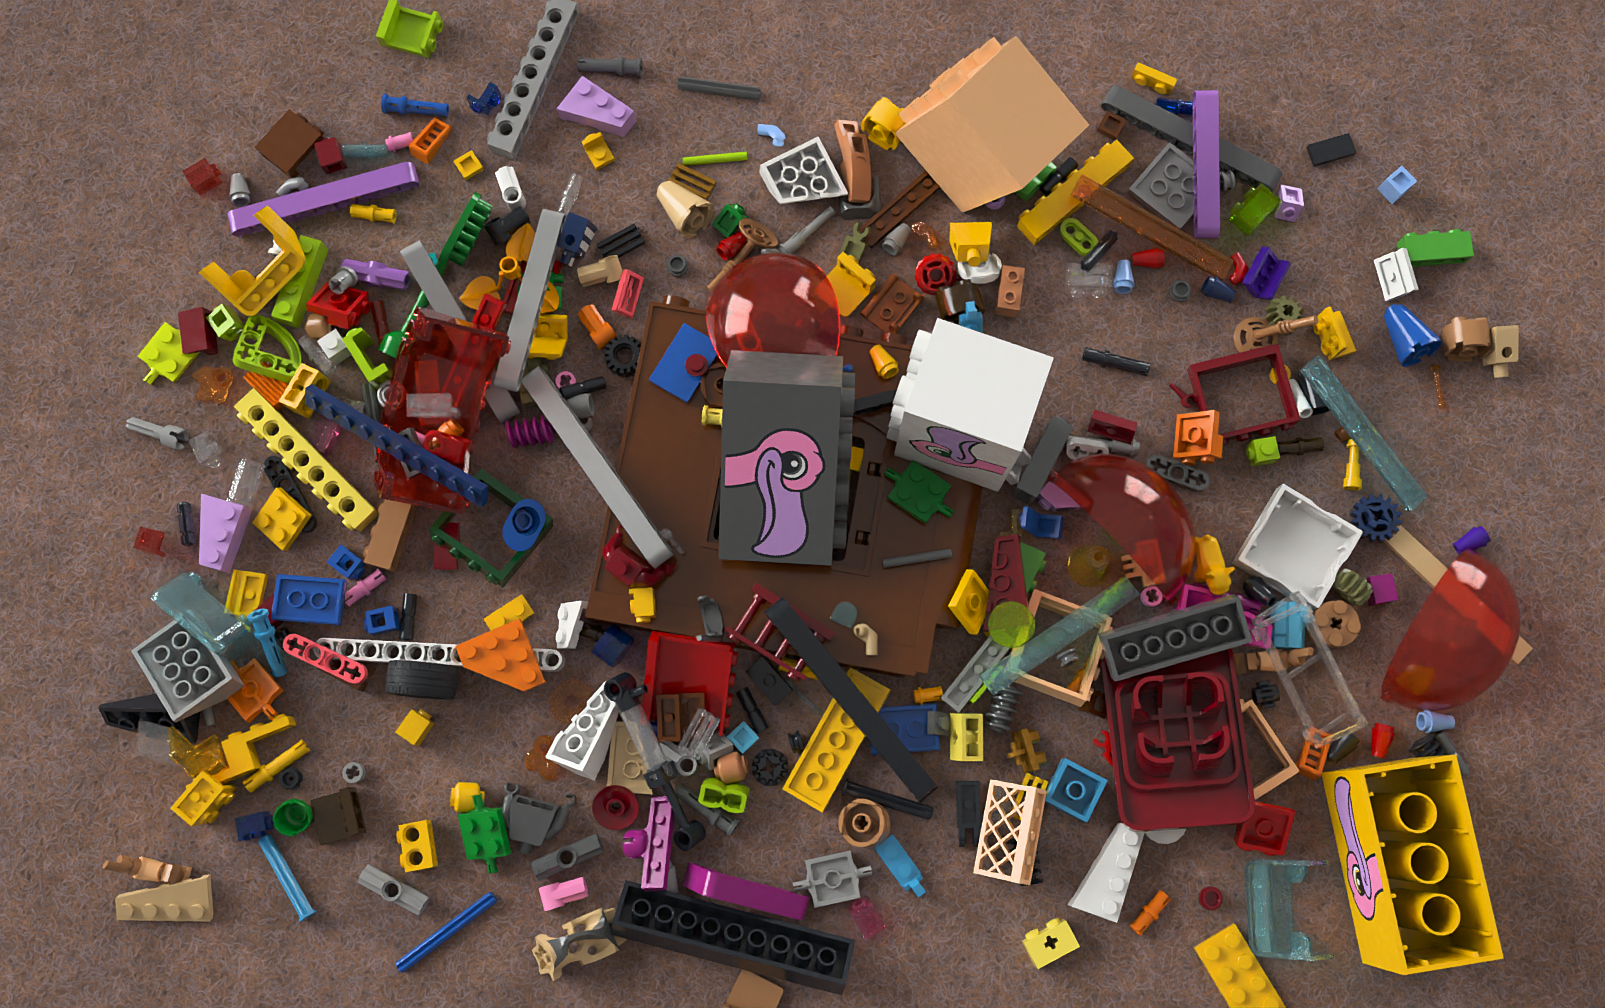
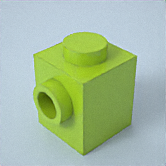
M1275 436L1256 439L1247 445L1246 455L1251 463V467L1272 464L1280 459Z

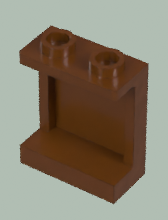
M289 109L255 148L264 158L292 179L299 174L295 169L315 148L314 143L324 139V132L316 125L311 127L307 123L308 120L301 113L295 114Z

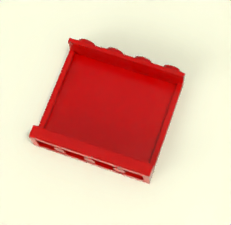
M652 631L648 640L644 684L648 687V693L643 695L640 724L649 725L651 719H657V694L706 692L707 726L720 729L719 736H723L724 729L729 728L731 714H727V707L731 708L733 694L729 693L730 687H734L736 673H732V666H736L738 660V652H734L735 643L725 641L704 642L698 641L696 637Z

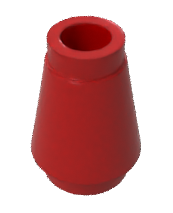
M740 231L720 241L719 245L716 246V251L723 260H732L748 242L747 237Z
M1157 247L1133 253V266L1153 269L1164 267V249Z
M1375 723L1374 728L1371 730L1372 756L1385 758L1396 734L1393 733V726Z

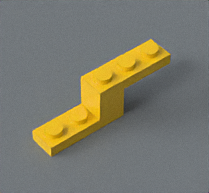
M281 714L275 716L272 722L265 725L264 723L252 725L250 731L245 733L239 731L228 735V739L222 741L221 744L229 766L216 769L215 774L211 776L219 783L225 784L260 770L261 764L254 742L297 726L294 717Z

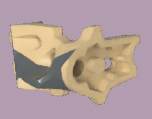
M600 908L562 925L563 930H567L569 934L560 938L548 937L546 934L536 936L537 945L532 949V952L538 962L540 975L549 973L554 981L562 975V968L571 962L579 961L583 966L620 950L618 946L627 939L611 935L609 924L613 921L615 909L603 910ZM579 924L585 926V930L582 932L574 931L575 926ZM572 942H577L578 944L575 953L569 952V945ZM594 946L596 953L590 955L588 949Z

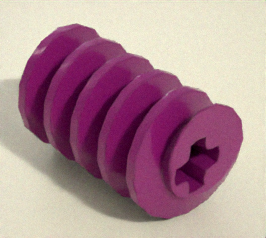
M541 416L540 423L533 417L532 424H529L525 418L521 426L518 420H515L514 427H511L509 421H506L508 441L513 448H518L519 442L522 447H527L528 441L531 446H535L537 440L539 444H544L546 439L549 443L554 442L555 429L550 422L546 421L544 416Z

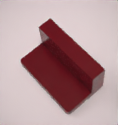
M199 307L178 313L183 354L188 355L197 352H203L208 355L218 354L216 332L206 319L212 313L208 309Z
M1094 410L1087 432L1131 445L1137 428V422Z

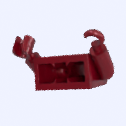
M623 525L617 527V534L611 537L602 550V556L607 562L604 568L630 587L650 588L660 581L664 575H671L676 566V562L668 564V559L661 564L660 568H653L648 561L622 543L624 534L620 529L624 528Z

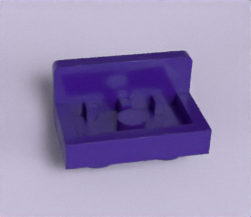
M1262 246L1242 283L1253 297L1272 300L1291 264L1289 261L1278 260L1270 247Z

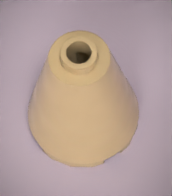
M672 181L663 182L658 186L657 197L683 238H693L698 235L695 232L702 227L705 230L714 216L713 205L709 201Z

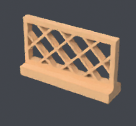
M990 779L973 873L1030 885L1047 790ZM997 786L1003 787L1007 794L1000 801L995 796ZM1021 790L1026 791L1025 801L1019 805L1014 795ZM1010 799L1015 809L1006 815L1001 805ZM998 809L1003 818L994 825L991 816ZM1018 813L1021 817V825L1014 828L1009 819ZM1006 822L1011 832L1002 839L997 829ZM991 833H994L999 842L990 848L987 844V838ZM1014 836L1017 841V847L1010 852L1005 843ZM1002 846L1007 856L998 862L993 852ZM989 856L994 866L988 871L982 870L983 860ZM1009 860L1013 865L1011 876L1005 875L1001 868Z

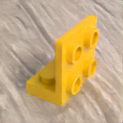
M1331 307L1325 308L1317 316L1318 324L1313 325L1315 334L1319 335L1322 341L1321 350L1323 354L1327 355L1330 361L1354 353L1356 349L1341 311L1333 312Z
M201 771L170 809L190 826L211 824L220 815L218 810L222 805H227L233 800L236 795L233 792L238 787L235 785H222L209 773Z

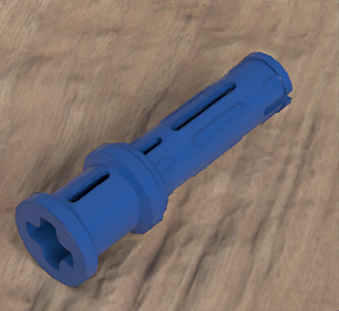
M383 94L381 109L384 114L395 112L400 113L402 116L408 113L448 117L449 104L409 100L406 96H401V98L389 97L388 94ZM419 106L435 108V110L420 109Z

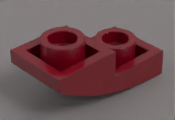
M449 522L442 531L460 543V522ZM434 542V569L457 570L458 560L450 555L449 549L444 546L439 547Z

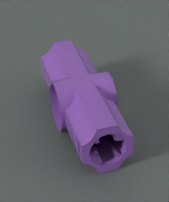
M345 258L341 264V267L347 266L353 269L357 274L358 281L370 287L375 285L379 289L388 287L406 291L410 283V273L408 271L389 268L380 262L369 261L365 263Z

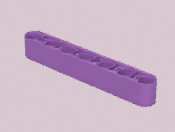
M1195 90L1193 94L1195 239H1218L1220 234L1219 97L1217 90Z

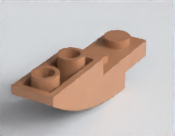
M838 119L834 126L844 160L840 164V168L848 192L849 202L869 203L871 195V164L866 134H860L857 122Z

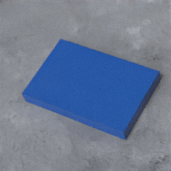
M684 323L650 376L649 382L688 404L701 384L703 375L694 377L686 371L685 363L687 358L693 354L703 355L707 359L709 369L722 350L723 345Z
M277 574L271 620L341 626L347 580Z
M937 704L881 708L878 714L909 752L940 750L939 736L927 735V712L937 711ZM870 743L871 755L879 754Z

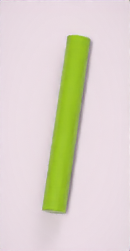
M747 151L683 157V165L692 166L747 160Z

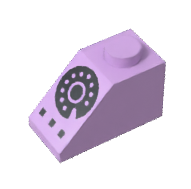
M1057 473L1045 485L1037 497L1039 499L1038 503L1045 510L1050 509L1053 512L1085 510L1091 503Z

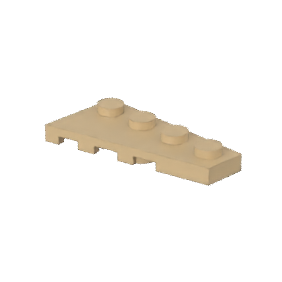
M211 874L203 875L201 878L193 880L192 878L185 879L175 884H163L157 888H145L119 894L115 898L117 920L210 922L213 919Z

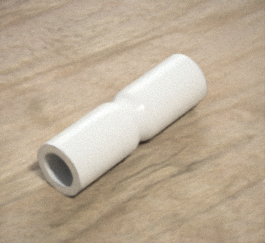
M1290 379L1289 382L1299 416L1307 418L1312 415L1313 410L1297 381Z

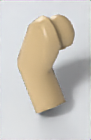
M866 624L856 625L854 627V634L866 643V655H877V633Z

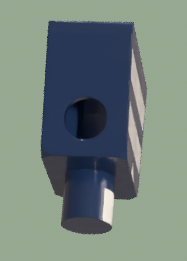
M568 212L557 245L563 250L560 263L572 267L576 256L584 258L597 230V227L589 219Z

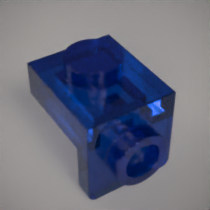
M490 82L479 99L468 94L466 99L471 110L478 114L483 112L489 115L492 108L497 107L500 103L501 93L498 86Z

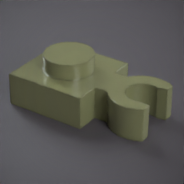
M856 222L853 226L854 235L847 234L839 255L842 252L846 255L850 254L860 264L869 244L864 241V238L870 235L872 228L866 227L864 233L860 231L862 223Z

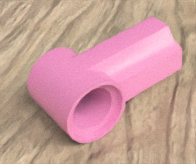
M584 877L560 884L557 882L539 888L544 911L564 906L565 903L589 896Z

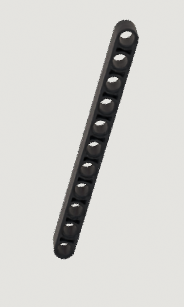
M783 597L780 598L764 612L908 790L915 795V798L920 803L923 802L938 788L937 785L791 605Z

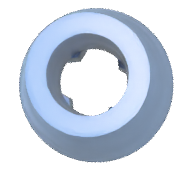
M1119 260L1117 262L1113 287L1116 293L1128 294L1132 292L1135 286L1131 262L1129 260Z
M1424 710L1418 713L1416 724L1419 730L1431 733L1453 729L1455 719L1452 715Z

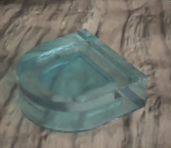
M841 602L835 607L830 620L852 629L857 617V610L852 603Z

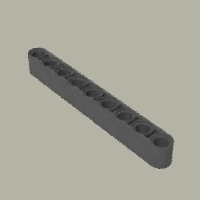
M1113 85L1110 87L1101 103L1104 111H1111L1130 121L1129 123L1143 131L1146 129L1149 131V134L1163 141L1165 139L1168 141L1167 143L1170 142L1182 151L1185 149L1187 150L1186 153L1193 156L1192 123L1120 86ZM1219 137V170L1223 169L1225 173L1231 170L1234 177L1238 180L1243 179L1245 180L1244 183L1258 190L1262 189L1266 194L1273 193L1282 176V171L1278 167Z

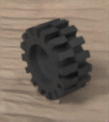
M618 335V339L614 340L612 338L610 340L611 344L607 343L606 345L607 350H604L605 362L611 372L616 373L620 377L622 375L629 377L630 374L634 376L641 343L633 336L629 338L628 335H624V337ZM622 349H629L633 352V359L627 364L617 361V353Z

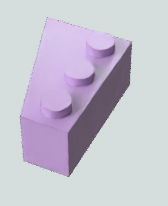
M583 76L557 107V112L562 120L594 127L600 131L625 137L637 121L634 110Z
M201 494L200 565L230 574L252 513L251 509Z

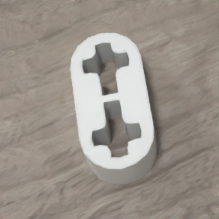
M1078 437L1072 438L1067 442V455L1070 459L1102 464L1109 458L1108 445L1102 441ZM1076 446H1080L1077 452L1073 451ZM1098 450H1102L1100 455H1095Z

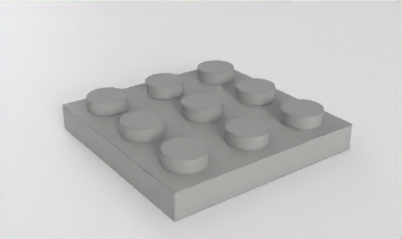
M1169 142L1133 183L1128 193L1178 232L1194 214L1193 160Z

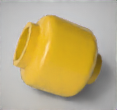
M458 782L455 788H451L450 807H454L457 813L471 812L475 809L472 796L482 793L484 804L485 791H480L478 783Z

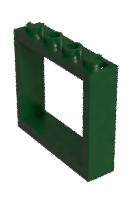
M481 468L474 475V478L488 485V492L511 508L519 501L524 500L523 497ZM458 494L429 528L431 540L437 546H444L449 549L450 555L455 559L466 561L467 566L475 573L479 571L483 573L489 583L498 584L504 588L552 529L553 518L546 514L544 526L535 543L525 551H517L500 572L442 531L468 501L465 497Z

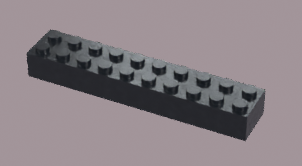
M625 880L611 930V935L841 996L846 986L855 944L853 939L670 891H644L641 889V884Z

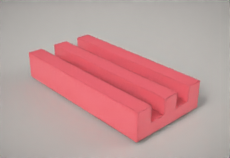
M629 269L623 270L612 311L625 315L626 318H633L644 277Z

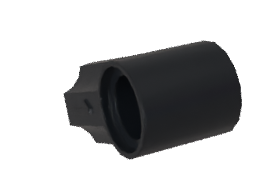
M519 206L503 217H497L484 225V228L494 245L497 246L509 240L512 234L523 225L530 224L531 222L527 213Z

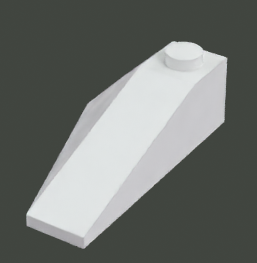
M605 682L587 701L585 709L571 719L573 722L564 732L560 731L546 755L548 760L575 774L594 781L605 760L619 713L615 702L608 699L605 695Z

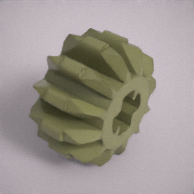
M1283 295L1278 299H1273L1266 307L1265 312L1267 315L1264 320L1271 322L1269 324L1270 327L1276 325L1279 321L1304 318L1302 316L1304 309L1298 308L1300 302L1294 303L1293 296L1286 299Z
M1344 569L1337 573L1332 585V590L1337 593V596L1355 606H1360L1367 602L1373 592L1372 586L1367 582V579L1349 569Z

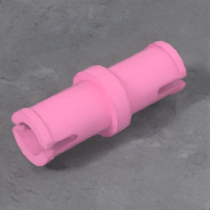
M379 568L376 569L364 580H358L357 585L345 593V603L351 607L363 596H369L371 591L386 581L387 578L381 575L382 572Z

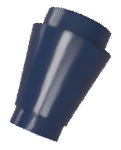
M1208 276L1201 288V292L1205 293V296L1229 303L1232 302L1236 295L1235 290L1216 276Z

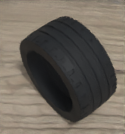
M389 661L385 694L454 700L458 681L457 666L421 661Z

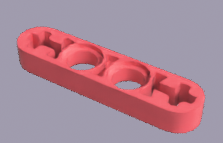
M289 634L283 641V648L288 654L347 682L360 684L367 679L368 670L366 666L302 635ZM297 640V643L299 645L305 646L306 648L304 649V651L298 648H294L292 650L293 646L290 644V642ZM317 647L321 651V656L318 660L313 661L310 658V651ZM334 657H338L341 660V667L338 670H333L330 667V661ZM347 667L357 670L359 667L358 672L361 673V676L353 679L354 675L345 670Z

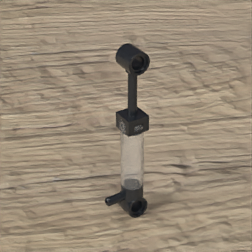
M623 672L605 682V695L608 699L615 702L647 771L643 776L649 789L662 786L680 825L673 836L676 846L680 850L688 851L705 839V828L697 820L688 822L670 783L672 779L680 774L674 761L668 762L638 698L648 693V687L645 684L637 687L635 678L630 673Z

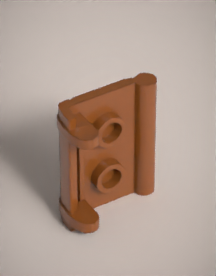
M891 273L860 314L885 333L897 334L917 306L921 304L925 295H921L901 281L897 275Z

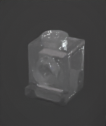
M209 430L188 441L198 463L206 468H214L222 463L223 459L220 453L223 450L218 441H215L218 439L217 435Z

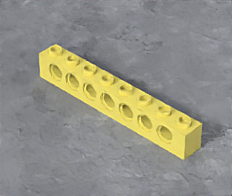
M254 388L234 406L239 411L237 416L245 424L250 422L254 427L252 431L261 440L265 438L269 442L267 447L276 455L280 453L284 457L282 462L291 470L295 468L299 472L296 476L304 484L310 483L314 487L312 492L320 500L325 498L329 502L327 507L336 516L340 514L344 518L342 522L351 531L356 529L361 532L378 516V511ZM264 412V417L257 421L258 415ZM279 427V432L272 436V431ZM294 442L293 449L287 451L288 444ZM309 457V463L306 466H302L303 459ZM324 472V478L317 482L318 474ZM339 487V494L332 497V491ZM354 502V510L347 512V506Z

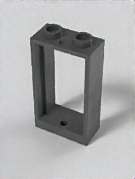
M1052 417L1011 496L1030 506L1034 503L1074 427L1070 425L1068 420L1062 417Z

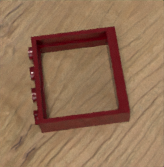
M1278 343L1191 364L1188 367L1187 372L1193 393L1198 399V402H1196L1199 412L1208 411L1198 376L1270 360L1287 418L1219 434L1223 436V446L1229 444L1228 441L1237 439L1238 442L1251 438L1250 435L1254 434L1266 436L1272 434V430L1279 428L1282 431H1287L1295 428L1294 425L1301 420Z

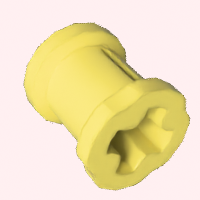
M704 405L702 426L714 424L721 425L722 428V409L709 408L708 405Z

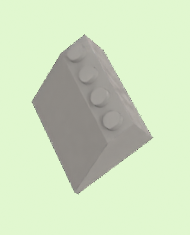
M190 609L131 650L173 722H178L222 702L245 686L204 619Z

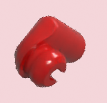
M1239 252L1230 257L1235 266L1234 274L1229 277L1233 285L1242 283L1249 270Z

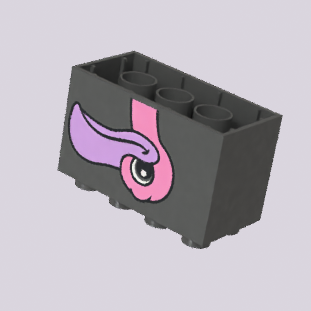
M731 350L723 379L719 559L832 565V549H845L855 373L842 372L843 356Z

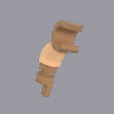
M1307 647L1289 651L1280 648L1257 653H1234L1236 674L1255 673L1258 670L1282 671L1292 665L1302 666L1305 663V656H1312L1314 649Z
M122 854L118 856L116 862L106 860L102 866L103 869L125 873L127 871V874L133 875L134 879L161 882L163 884L169 883V885L189 879L192 867L163 863L142 856L130 859L129 856Z

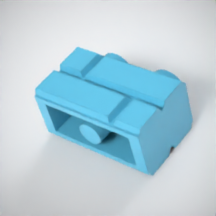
M1276 601L1274 607L1270 609V620L1274 621L1270 644H1273L1275 649L1292 650L1305 648L1306 605L1303 602Z

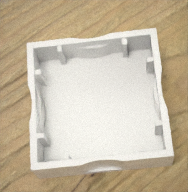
M1282 484L1274 491L1232 564L1252 576L1261 577L1268 586L1295 602H1303L1306 605V609L1313 611L1322 604L1335 581L1339 568L1350 556L1363 531L1337 515L1322 510L1312 500Z

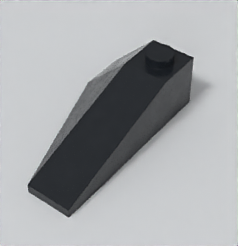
M157 694L101 704L98 707L106 725L131 732L136 728H140L147 732V736L154 738L159 733L168 736L167 741L173 743L195 744L197 742L200 712L178 722H173Z

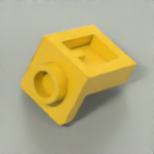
M601 132L590 134L582 141L584 150L596 170L615 161Z

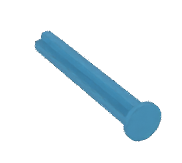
M263 836L259 839L258 843L300 917L299 922H303L316 914L317 911L311 908L272 836Z

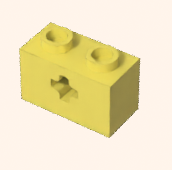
M950 713V760L983 761V714Z
M1058 917L1046 923L1047 928L1041 931L1034 929L1025 934L1026 939L1022 940L1037 969L1080 947L1066 920H1059ZM1047 936L1055 938L1052 941V947L1044 945L1047 942Z

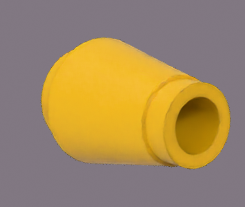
M876 345L870 350L869 353L879 376L889 379L898 373V362L881 345Z

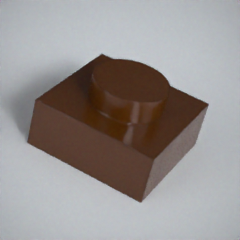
M1107 110L1097 132L1115 141L1127 120Z

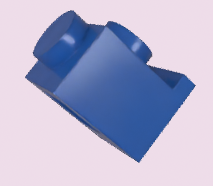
M340 545L327 561L329 565L351 581L354 578L359 579L366 571V568H364L366 563L343 545ZM353 561V565L348 569V563Z
M388 606L365 612L366 618L363 619V624L366 632H369L370 635L375 636L400 630V620L396 607ZM382 618H385L386 624L384 626L379 624Z

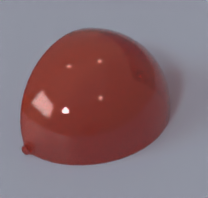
M765 253L750 257L731 268L719 280L710 294L706 309L708 332L716 353L726 368L731 350L837 356L840 339V315L836 295L825 273L815 263L806 258L788 253Z
M1113 454L1089 455L1068 463L1056 472L1051 469L1047 480L1063 490L1101 525L1154 582L1164 596L1162 600L1170 605L1177 600L1175 595L1185 584L1192 570L1196 552V539L1188 509L1172 485L1145 464Z
M1469 548L1463 551L1434 587L1409 627L1390 663L1381 689L1382 695L1380 698L1383 701L1389 703L1390 700H1393L1402 706L1419 711L1453 709L1482 695L1494 685L1507 669L1517 648L1520 635L1519 603L1507 577L1494 563L1484 557L1482 553Z

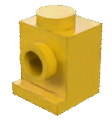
M652 587L629 589V594L634 597V600H630L631 614H635L636 623L651 622L650 618H656L655 590Z

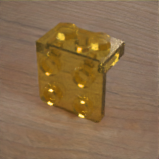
M173 726L168 729L169 756L174 763H180L190 777L196 778L201 771H206L212 776L219 773L225 767L221 741L215 734L194 746Z

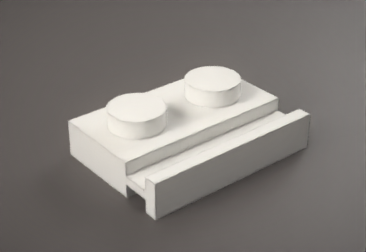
M1401 248L1396 252H1391L1374 260L1385 301H1392L1410 294L1412 291L1419 290L1407 248Z

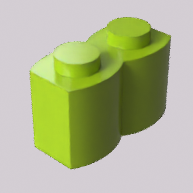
M715 777L705 778L701 785L698 802L706 807H722L731 813H742L747 806L750 788L741 783L725 784L721 779Z

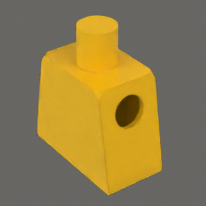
M992 222L950 223L949 243L956 261L968 262V265L971 267H977L981 262L988 261Z

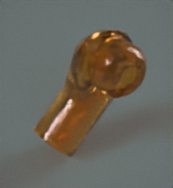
M915 222L912 225V232L926 239L929 249L939 246L932 226L923 222Z

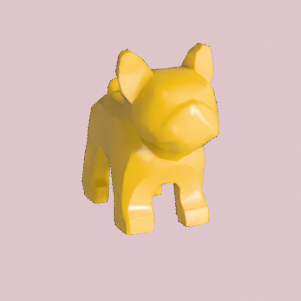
M1209 534L1201 538L1195 537L1188 541L1190 552H1196L1198 566L1194 572L1196 582H1206L1209 590L1214 595L1226 594L1231 584L1230 573L1235 568H1225L1217 539Z

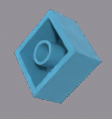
M1063 758L1060 760L1046 789L1045 803L1083 823H1087L1108 780Z

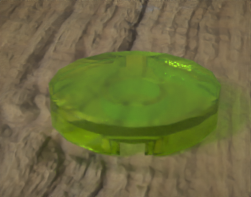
M1009 601L1001 603L994 608L989 616V633L994 641L1003 647H1021L1034 634V616L1026 606L1019 602Z

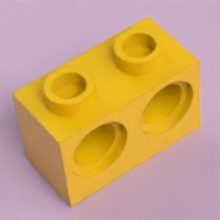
M301 363L279 402L292 412L309 419L314 410L306 406L305 388L313 384L319 389L326 391L331 381L320 371Z
M432 820L398 825L399 831H397L396 836L398 844L402 847L400 864L402 868H405V872L437 867L438 861ZM413 828L419 831V838L416 841H413L410 837V832ZM417 851L423 856V860L419 865L413 859Z

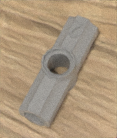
M367 864L359 876V884L378 893L385 900L392 901L418 916L422 914L429 903L430 896L370 864ZM393 883L398 886L399 890L396 896L390 893V886Z

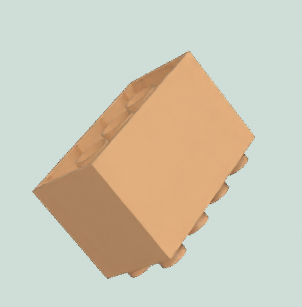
M1017 36L1002 46L995 37H992L981 48L975 49L965 59L962 58L951 69L948 68L930 84L931 88L920 98L914 99L898 114L905 124L895 135L961 212H966L1023 189L1078 137L1089 124Z

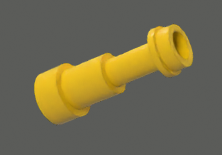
M1350 439L1346 445V448H1350L1349 463L1346 464V478L1343 479V489L1357 491L1362 489V479H1360L1361 464L1358 461L1359 449H1362L1363 445L1362 440Z

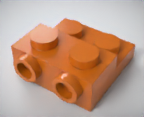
M1210 410L1178 414L1173 458L1190 466L1196 465V461L1201 460V463L1213 464L1215 459L1222 458L1223 436L1218 434L1220 412Z

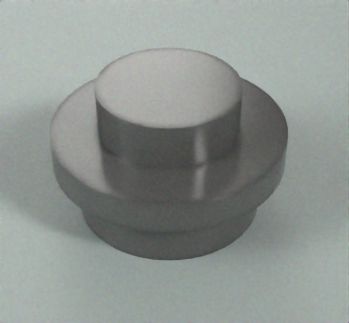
M674 255L667 261V270L673 276H682L688 270V261L682 255Z
M1177 280L1171 284L1169 295L1174 301L1184 302L1191 295V287L1186 281Z

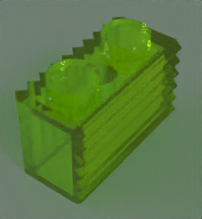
M1260 184L1256 189L1252 186L1244 195L1246 200L1242 204L1238 201L1230 210L1232 215L1228 220L1246 236H1249L1281 201L1264 184Z

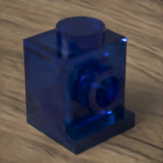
M262 811L235 818L239 842L266 836V831L275 828L273 815H270V811Z

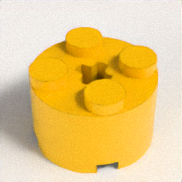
M883 97L875 103L862 120L861 129L863 133L866 130L869 134L867 138L882 149L888 150L891 147L892 150H895L901 142L895 133L905 124L898 114L904 108L900 109L892 104L888 98Z

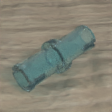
M362 142V144H342V151H344L342 155L343 158H388V151H386L388 148L386 144H368L367 142Z

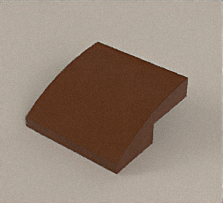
M706 692L656 695L658 741L708 739Z

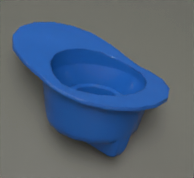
M533 499L521 500L509 513L502 532L505 543L511 549L525 551L535 543L546 520L544 508L538 501Z

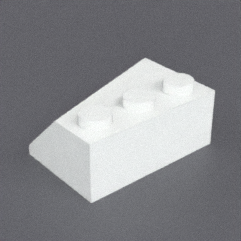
M819 137L760 165L759 173L769 192L779 204L848 195Z

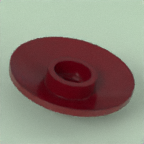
M610 785L601 789L596 794L592 803V812L596 821L603 827L611 830H621L630 826L635 821L639 812V803L635 794L628 788L620 785ZM616 801L619 802L621 806L614 807L612 803Z

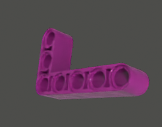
M691 862L688 863L682 886L710 898L798 920H804L810 898L806 895H799L796 892L722 874L706 866H699Z

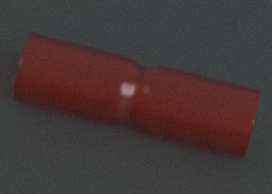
M375 300L370 303L378 345H380L385 334L390 332L386 322L384 302L382 300Z

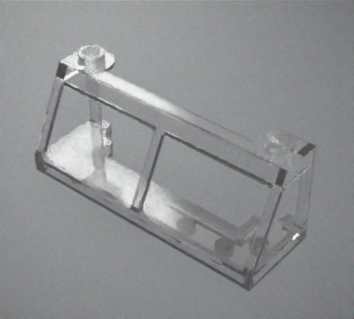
M1297 591L1252 619L1254 628L1251 629V632L1257 642L1262 641L1305 728L1301 732L1306 742H1312L1317 749L1369 724L1364 714L1360 713L1358 704L1353 698L1315 621L1316 618L1312 614L1313 610L1309 602ZM1293 600L1295 604L1294 607L1286 611H1283L1273 617H1270L1264 621L1262 620L1274 611H1276L1277 609H1279L1280 607L1284 606L1285 604ZM1299 612L1318 654L1306 661L1304 665L1287 673L1265 626ZM1319 659H1322L1347 711L1319 731H1316L1291 678ZM1349 716L1356 723L1324 739L1320 738V736Z

